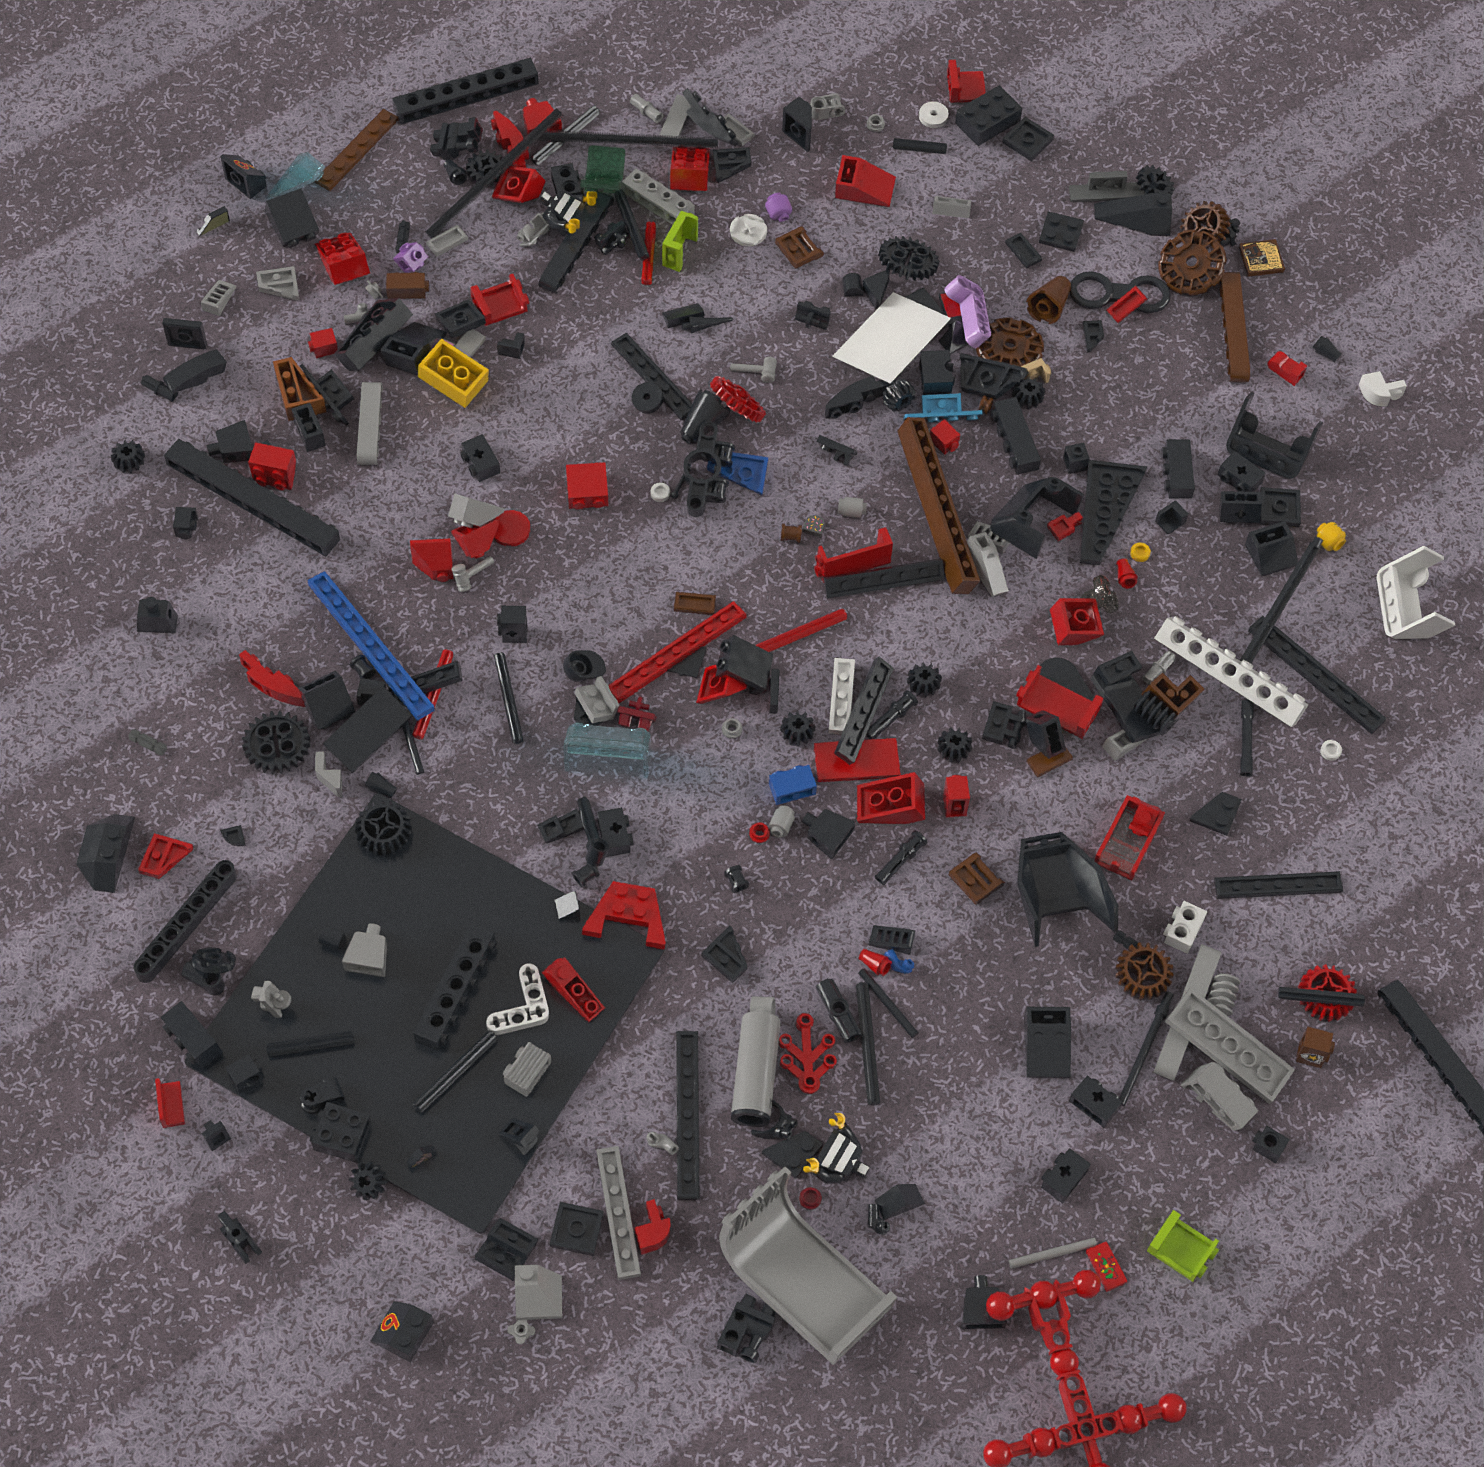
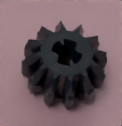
M1028 376L1026 380L1023 378L1014 385L1012 397L1017 398L1021 408L1027 405L1029 410L1031 405L1037 408L1039 403L1042 404L1045 388H1043V382H1037V377L1032 380Z
M897 379L896 382H892L890 386H887V390L883 392L884 396L882 399L890 410L900 412L903 408L906 409L909 404H912L911 401L915 399L916 391L906 379Z
M124 439L123 444L117 443V448H112L111 461L116 470L120 469L124 473L128 469L132 473V468L139 470V465H144L145 453L139 443L136 444L133 440L127 443Z
M923 662L921 667L915 664L913 670L910 669L908 672L907 684L910 685V691L916 690L917 696L922 692L926 698L928 692L934 695L936 690H939L941 687L942 676L939 674L938 668L933 669L932 663L929 666H925Z
M798 710L795 715L789 712L788 717L782 719V725L780 726L783 739H789L788 743L790 745L796 741L797 746L800 745L801 741L807 745L808 739L814 737L813 732L816 729L815 724H813V718H807L806 712L800 715Z
M950 727L948 732L943 731L941 737L938 738V752L942 753L943 759L949 756L950 763L953 761V758H956L958 763L961 761V758L967 759L972 751V738L968 737L967 731L961 733L960 727L957 731Z
M370 1161L366 1165L359 1163L358 1169H352L351 1172L355 1177H350L348 1180L354 1182L350 1190H357L355 1194L357 1198L363 1196L364 1200H369L370 1197L376 1199L378 1198V1193H384L385 1190L381 1185L387 1184L388 1181L382 1179L386 1172H379L381 1165L377 1164L374 1166L373 1162Z

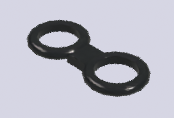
M1088 271L1076 275L1070 282V297L1076 304L1088 309H1098L1106 306L1110 301L1116 302L1133 287L1142 284L1156 286L1162 292L1163 298L1156 304H1141L1136 308L1140 312L1156 313L1161 311L1169 304L1171 297L1166 283L1150 275L1139 276L1129 284L1111 283L1101 273ZM1085 280L1098 281L1104 286L1106 294L1098 300H1087L1080 296L1077 286Z

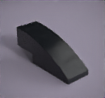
M215 349L178 366L165 375L163 381L173 393L202 385L207 382L208 377L224 373L227 361Z

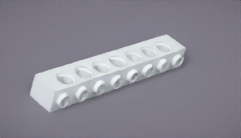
M1174 616V618L1169 617L1165 620L1154 639L1289 726L1293 727L1297 724L1308 706L1304 702L1305 698L1297 693L1294 695L1289 693L1285 685L1279 682L1275 684L1269 680L1271 677L1262 671L1258 673L1252 669L1253 665L1245 660L1241 662L1236 659L1235 653L1228 649L1222 650L1218 647L1219 643L1211 638L1205 639L1201 636L1202 632L1194 627L1188 628L1184 625L1185 622L1182 619ZM1179 631L1183 632L1185 635V640L1183 642H1180L1177 639V634ZM1196 642L1200 643L1202 646V651L1200 653H1197L1194 650V644ZM1213 653L1219 656V662L1217 664H1214L1211 661V655ZM1230 664L1236 667L1235 675H1231L1228 672ZM1247 675L1251 676L1254 680L1252 686H1248L1245 683ZM1264 686L1271 690L1269 697H1265L1262 694ZM1282 697L1288 701L1287 708H1282L1279 704Z

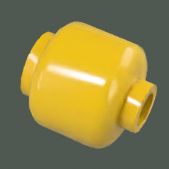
M1335 522L1322 523L1317 528V537L1323 540L1321 546L1325 550L1338 551L1346 543L1345 531Z

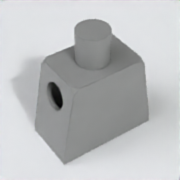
M368 924L366 933H354L342 960L345 971L385 977L387 942L386 937L379 935L381 929L379 925Z

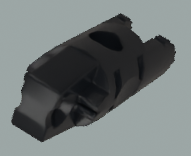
M226 1211L217 1215L223 1225L220 1231L231 1243L245 1264L250 1262L249 1256L242 1250L246 1246L250 1245L252 1251L257 1255L262 1253V1250L237 1218L232 1220Z

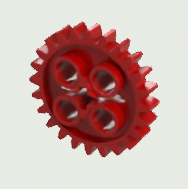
M716 376L710 383L712 391L722 401L726 402L727 406L734 412L744 415L747 419L749 418L756 423H760L766 415V411L759 405L760 403L755 401V398L751 397L743 387L735 383L733 384L729 379L727 380L721 376Z

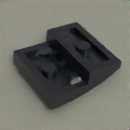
M499 1218L489 1231L486 1241L475 1254L474 1260L514 1281L515 1266L525 1264L536 1246L538 1238Z

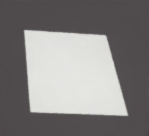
M893 292L832 357L891 383L951 318Z

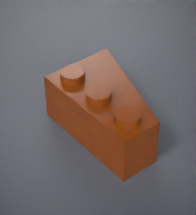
M292 357L273 361L275 376L288 421L294 420L292 408L307 403L311 404L315 415L326 413L324 398L322 395H319L314 385L305 377L304 372Z

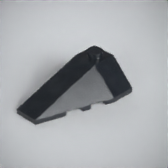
M1150 193L1094 203L1095 220L1113 225H1121L1133 231L1145 232V234L1151 236H1170L1172 219V198L1170 193Z

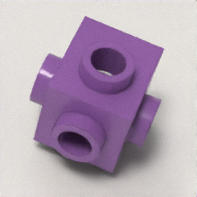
M417 242L402 245L399 249L400 252L393 259L403 272L409 273L419 270L424 265V261L428 256L424 252V248Z

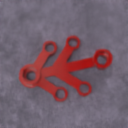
M802 1013L795 1022L796 1028L801 1031L802 1051L792 1043V1037L789 1034H782L778 1044L803 1064L804 1072L793 1064V1057L789 1054H784L779 1064L799 1080L798 1086L801 1091L813 1094L820 1087V1078L829 1069L834 1068L837 1063L834 1055L827 1054L823 1059V1064L813 1072V1063L827 1049L834 1046L835 1037L832 1034H825L821 1043L812 1051L810 1030L814 1024V1019L810 1014ZM802 1019H808L809 1023H803ZM782 1039H787L789 1043L784 1044ZM825 1039H830L832 1043L827 1044ZM788 1059L790 1064H785L783 1060ZM831 1059L833 1064H828L826 1060ZM806 1080H812L813 1084H807Z

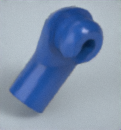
M893 949L884 953L892 961L891 969L893 971L904 974L912 972L914 962L911 959L899 960Z

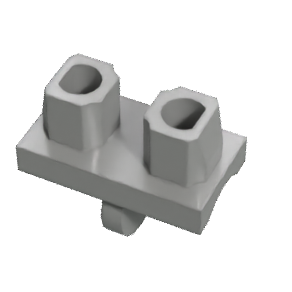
M264 981L263 987L255 986L251 996L254 1002H261L260 1006L263 1011H269L275 1018H281V1009L287 1008L291 1003V995L287 991H279L271 981Z

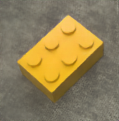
M443 339L435 345L418 365V377L464 408L468 406L488 382L489 369Z

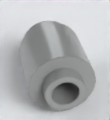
M852 497L839 498L838 514L852 518H861L862 515H866L867 503H863V499Z
M780 806L775 810L768 826L774 837L781 838L788 835L795 819L793 809L788 806Z

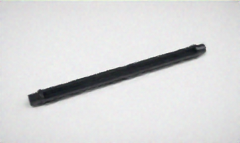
M1316 536L1309 543L1242 655L1241 662L1245 660L1252 664L1319 552L1323 542L1321 538Z

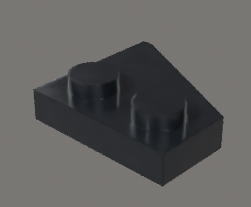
M749 147L713 150L717 183L751 167L752 161Z
M1221 792L1195 812L1189 821L1227 836L1242 799Z
M803 1131L789 1139L765 1148L762 1151V1155L781 1169L786 1167L792 1172L791 1176L796 1179L803 1171V1167L808 1165L809 1162L806 1159L813 1158L823 1146V1143L808 1132Z

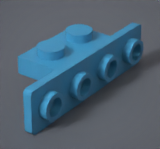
M961 393L922 395V413L905 414L903 420H906L907 417L928 419V422H939V418H947V421H958V417H966V420L971 421L978 420V416H981L983 413L982 410L962 411Z

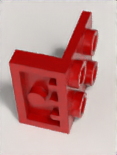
M956 60L948 61L947 81L950 103L971 102L986 93L983 71L960 72V67H957Z

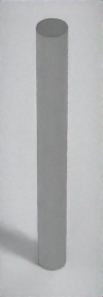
M1095 1238L1011 1259L1008 1262L1010 1268L1013 1269L1096 1246L1097 1242Z

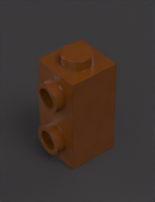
M395 272L387 273L386 275L387 299H426V292L430 291L429 280H426L425 273Z

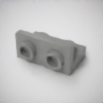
M602 676L597 677L593 685L576 688L574 693L592 723L614 719L619 704Z

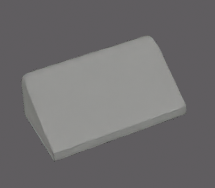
M935 196L932 214L969 219L972 201Z

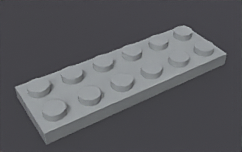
M1192 988L1187 990L1165 1021L1268 1104L1274 1101L1295 1070Z

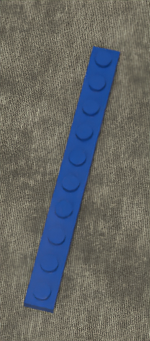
M324 571L307 580L309 587L415 719L418 721L434 712V705L328 574Z

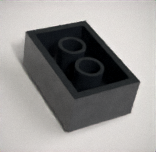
M998 85L959 108L956 112L955 124L977 146H980L1019 123L1023 108Z

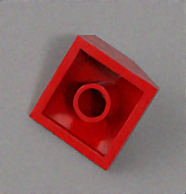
M511 166L503 171L504 173H502L491 197L497 200L524 203L540 196L546 180L536 169Z
M494 518L482 526L473 525L472 528L462 525L452 530L451 533L466 556L477 559L490 549L499 521Z
M450 538L410 540L412 562L417 568L431 579L438 580L439 582L453 579V555Z
M716 665L706 667L696 703L703 704L730 696L746 689L747 684L728 675L720 678L717 677Z

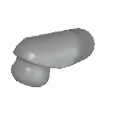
M359 303L355 314L344 315L345 325L359 323L369 311L367 304Z
M650 1132L646 1137L648 1145L653 1148L665 1149L671 1155L678 1151L679 1147L664 1134Z

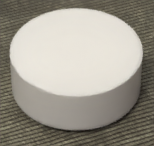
M665 483L654 484L651 487L652 499L657 502L666 501L670 497L669 486Z
M1327 740L1322 744L1320 752L1325 759L1333 761L1340 757L1342 747L1334 740Z

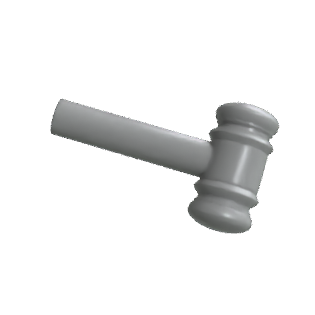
M773 357L764 358L763 366L731 363L730 371L762 373L761 380L765 383H772L775 380L777 360Z
M489 556L468 570L465 569L464 564L453 566L452 572L458 591L466 592L470 590L472 586L469 578L494 563L493 558Z

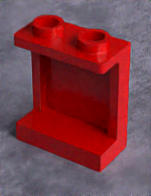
M514 274L509 275L510 280L508 282L481 291L478 285L470 287L473 303L485 317V326L528 312V296L526 293L523 294L521 282L519 279L516 280Z

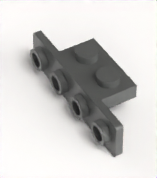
M1127 171L1090 172L1087 184L1069 186L1071 202L1110 201L1144 195V190H1140L1141 185L1136 184V182L1126 183Z

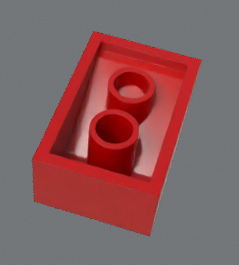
M915 772L857 785L858 823L909 824L925 820L924 783Z

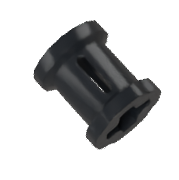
M363 654L353 658L349 664L359 674V678L369 679L376 673L375 668L367 663L366 657Z
M588 862L578 871L574 870L571 872L574 880L581 888L593 877L597 878L600 876L597 867L590 865Z
M740 865L732 866L724 872V876L729 879L732 885L731 890L733 893L740 892L749 887V882L745 880Z

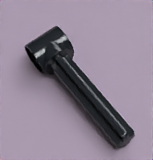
M583 796L577 800L588 840L585 859L592 866H601L604 863L610 846L606 840L600 838L590 801L586 796Z

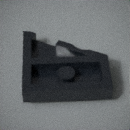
M731 926L726 928L701 953V956L732 983L748 969Z

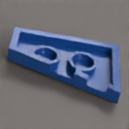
M733 452L731 459L733 464L731 467H721V477L763 495L768 457ZM711 461L707 464V470L714 473L715 465Z

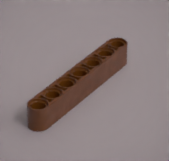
M1224 272L1219 281L1221 282L1219 290L1220 297H1222L1221 310L1224 312L1222 320L1223 328L1226 331L1224 333V340L1227 343L1226 359L1229 360L1227 365L1228 375H1230L1229 382H1249L1250 362L1240 272Z

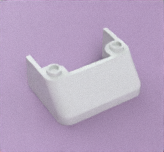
M1422 546L1383 566L1378 571L1377 584L1386 635L1394 639L1431 638L1455 626L1454 621L1436 612L1422 618L1417 588L1424 585L1428 580V568L1444 560V556Z

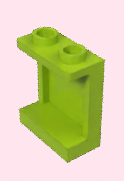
M680 211L662 243V266L678 272L682 269L683 243L685 239L695 242L698 240V217L694 214Z
M1173 1210L1149 1245L1147 1252L1193 1282L1196 1277L1201 1279L1208 1267L1205 1266L1207 1260L1213 1261L1220 1250L1216 1248L1219 1240L1215 1238L1214 1241H1211L1179 1219L1181 1214Z

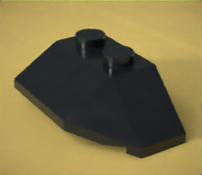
M113 814L86 827L76 864L93 890L115 893L135 817Z

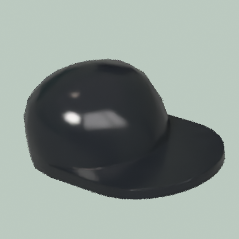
M590 650L572 651L563 662L564 673L574 682L595 679L603 676L606 672L605 662L602 657Z

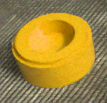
M1141 542L1135 543L1130 550V556L1137 562L1148 560L1151 553L1149 546Z

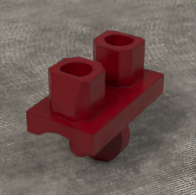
M640 696L637 702L629 701V706L635 709L619 706L617 711L620 715V726L630 728L632 718L640 719L637 729L649 732L652 723L656 722L657 717L653 713L641 711L642 709L649 711L650 705L644 704V697Z

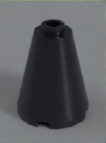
M700 389L680 431L682 440L687 444H696L701 425L705 422H713L718 426L731 414L730 408L728 406L724 408L721 404L723 401L708 390L702 392V389Z

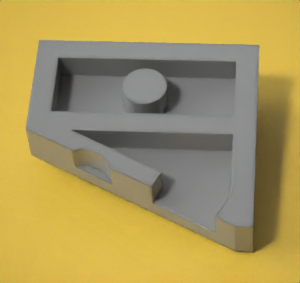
M294 266L256 272L259 292L299 300Z

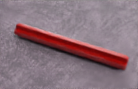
M839 609L756 644V646L771 652L846 620L847 613L845 609Z
M445 649L442 651L437 668L451 663L453 659V652L451 650ZM442 688L428 692L426 695L434 705V708ZM433 712L416 722L413 730L414 738L420 740L424 738Z

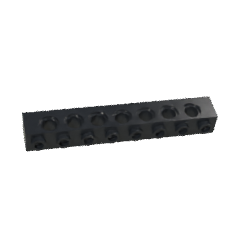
M531 57L483 72L392 98L393 109L400 125L538 85V72Z

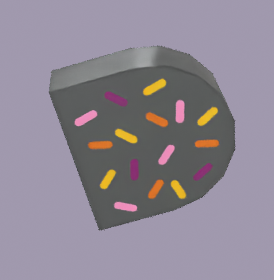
M818 515L809 516L805 520L802 532L821 537L824 531V520Z

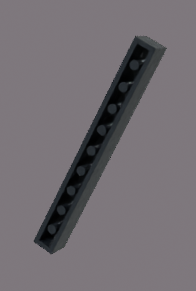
M178 438L164 454L166 465L325 557L340 541L339 531L334 525L326 524L318 516L307 513L301 506H295L287 498L274 494L270 488H264L254 479L246 478L237 469H231L221 460L213 459L207 452L196 449L190 442H184Z

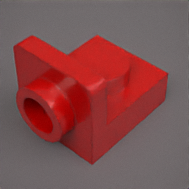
M1141 801L1128 828L1138 836H1148L1161 809Z

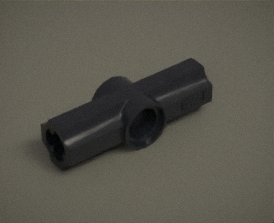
M833 978L821 981L816 985V990L829 1012V1018L834 1022L844 1043L857 1040L862 1033L849 1010L848 1002L842 997ZM841 1008L844 1012L836 1013L834 1009Z

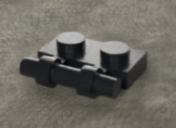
M993 701L982 739L1002 745L1003 739L1006 738L1009 740L1008 747L1015 749L1021 739V729L1025 726L1026 712L1019 710L1018 714L1015 715L1012 714L1013 706ZM1008 722L1014 725L1013 730L1007 729Z

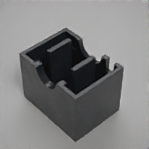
M950 350L920 352L919 370L923 390L922 395L952 394L955 376L952 375L954 364L949 363L951 362Z

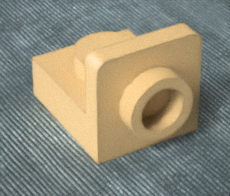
M1042 358L1021 366L1028 370V375L1024 378L1025 380L1028 376L1033 380L1040 375L1045 384L1049 382L1051 369L1048 364L1044 363Z

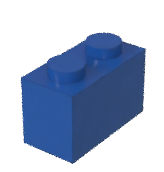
M798 765L791 770L776 771L769 775V786L776 805L816 795L817 785L809 765Z

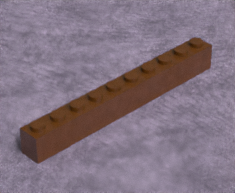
M907 417L897 432L939 557L943 560L944 572L951 593L969 594L980 582L925 418Z

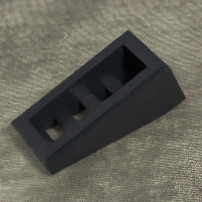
M873 925L869 946L886 950L893 949L895 952L910 955L916 931ZM878 932H882L880 941H876ZM886 933L891 934L889 942H885ZM894 936H899L897 943H893ZM903 937L907 938L906 944H902Z

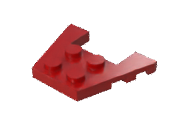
M613 881L583 926L582 935L601 938L604 920L648 927L645 946L665 949L666 941L655 888Z

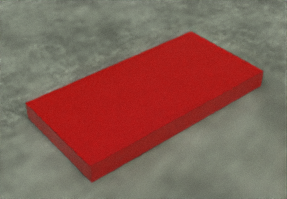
M896 738L864 740L855 762L851 765L834 754L839 741L814 743L817 782L883 779L901 775Z

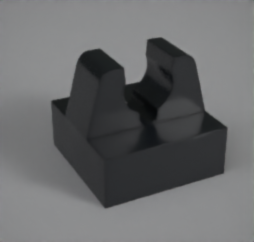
M210 1120L203 1125L206 1131L201 1134L211 1151H214L231 1139L221 1121L214 1124Z

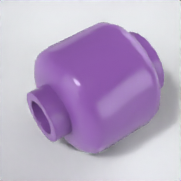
M774 193L767 198L765 207L772 220H779V222L787 220L792 212V206L788 197L781 193Z

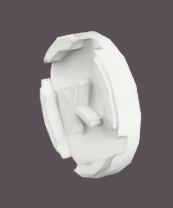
M744 214V216H738L732 221L730 226L731 238L742 246H756L766 238L767 226L759 216Z

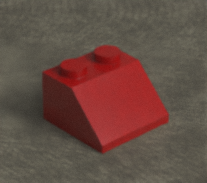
M1059 598L1050 609L1058 645H1079L1104 635L1096 599Z

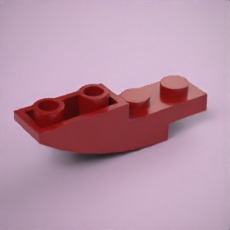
M493 111L491 126L493 131H497L495 134L497 144H501L502 149H507L509 153L524 138L508 118L498 111ZM524 150L522 152L523 155L517 161H513L514 164L512 166L526 168L525 160L529 159V150Z
M246 650L239 654L241 664L248 670L246 672L248 681L253 686L276 700L305 707L299 689L294 685L289 675H283L279 670L273 674L267 666L264 668L260 664V660L256 655H250Z

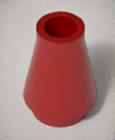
M1119 559L1116 562L1118 583L1125 589L1132 588L1137 584L1138 576L1127 559Z
M863 949L859 955V960L867 965L876 975L885 976L891 968L892 961L889 960L888 956L867 949Z

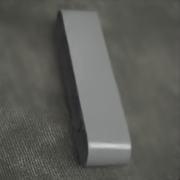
M362 382L357 444L358 465H378L382 382Z

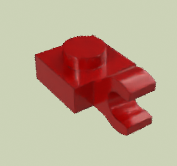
M1079 512L1069 518H1066L1063 514L1047 523V528L1055 539L1060 541L1075 532V527L1082 524L1081 520L1083 517Z

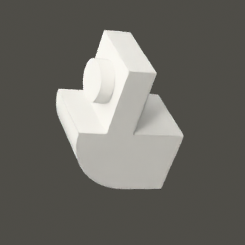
M1379 371L1362 375L1359 387L1368 402L1377 406H1388L1390 399L1397 400L1403 396L1406 384L1404 380L1385 383Z

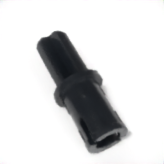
M148 375L142 377L141 385L154 391L155 395L159 394L171 402L178 396V392L173 393L165 385V382H159Z

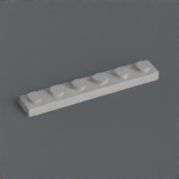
M619 1146L597 1149L618 1280L641 1277Z

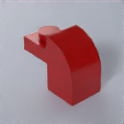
M655 1199L646 1201L650 1223L635 1227V1236L641 1255L662 1248L670 1237V1218L664 1219L661 1205L657 1206Z

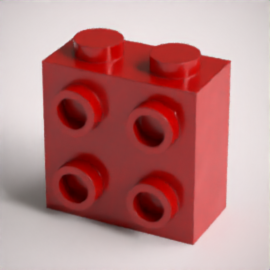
M605 462L566 465L569 509L602 508L608 506Z

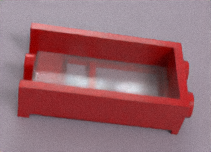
M1127 795L1094 861L1099 866L1132 881L1163 821L1165 812L1160 810L1152 831L1148 836H1138L1128 827L1134 818L1141 800Z

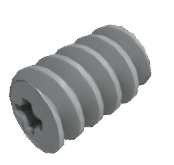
M1217 974L1213 978V984L1211 985L1207 1001L1226 1016H1231L1233 1012L1230 1008L1235 1006L1233 1001L1237 998L1234 993L1239 991L1237 986L1240 985L1241 980L1229 974Z

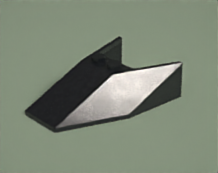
M1063 832L1021 839L1017 885L1035 947H1038L1040 942L1042 918L1061 913L1086 909L1091 911L1114 933L1118 932L1119 905L1101 867ZM1040 842V844L1028 846V843Z

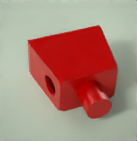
M531 98L526 102L527 106L523 108V119L527 135L554 111L548 101L538 103L535 98ZM561 119L557 120L551 129L549 128L550 132L551 130H555V132L557 130V133L558 130L559 132L562 131Z

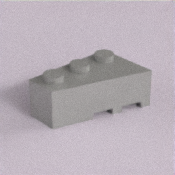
M1215 1062L1197 1067L1181 1084L1184 1089L1188 1086L1198 1094L1196 1099L1199 1102L1206 1101L1212 1107V1113L1233 1131L1242 1129L1258 1112L1252 1099L1245 1096L1239 1090V1085L1235 1081L1230 1080L1226 1076L1224 1069Z

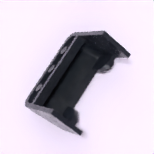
M1251 392L1245 398L1226 443L1227 451L1230 454L1235 451L1251 463L1285 478H1295L1300 473L1311 452L1323 422L1319 421L1310 438L1298 436L1293 441L1292 446H1289L1256 431L1259 424L1258 417L1248 411L1255 394Z
M1048 477L1027 483L993 517L990 529L994 534L1037 559L1045 535L1030 527L1033 516L1029 510L1043 497L1073 515L1078 512L1084 494L1056 477Z

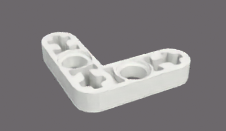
M525 964L519 970L526 1005L491 1014L486 1020L488 1031L491 1030L495 1035L542 1025L547 1022L549 1009L539 971L535 965ZM527 971H530L532 974L533 983L529 984L528 977L526 976ZM530 990H538L540 996L536 999L530 998L528 996ZM536 1010L541 1011L542 1017L536 1015ZM526 1012H529L531 1020L529 1021ZM516 1014H521L524 1020L521 1023H514L512 1017ZM505 1017H508V1026H506ZM494 1020H498L500 1027L495 1028V1025H493Z

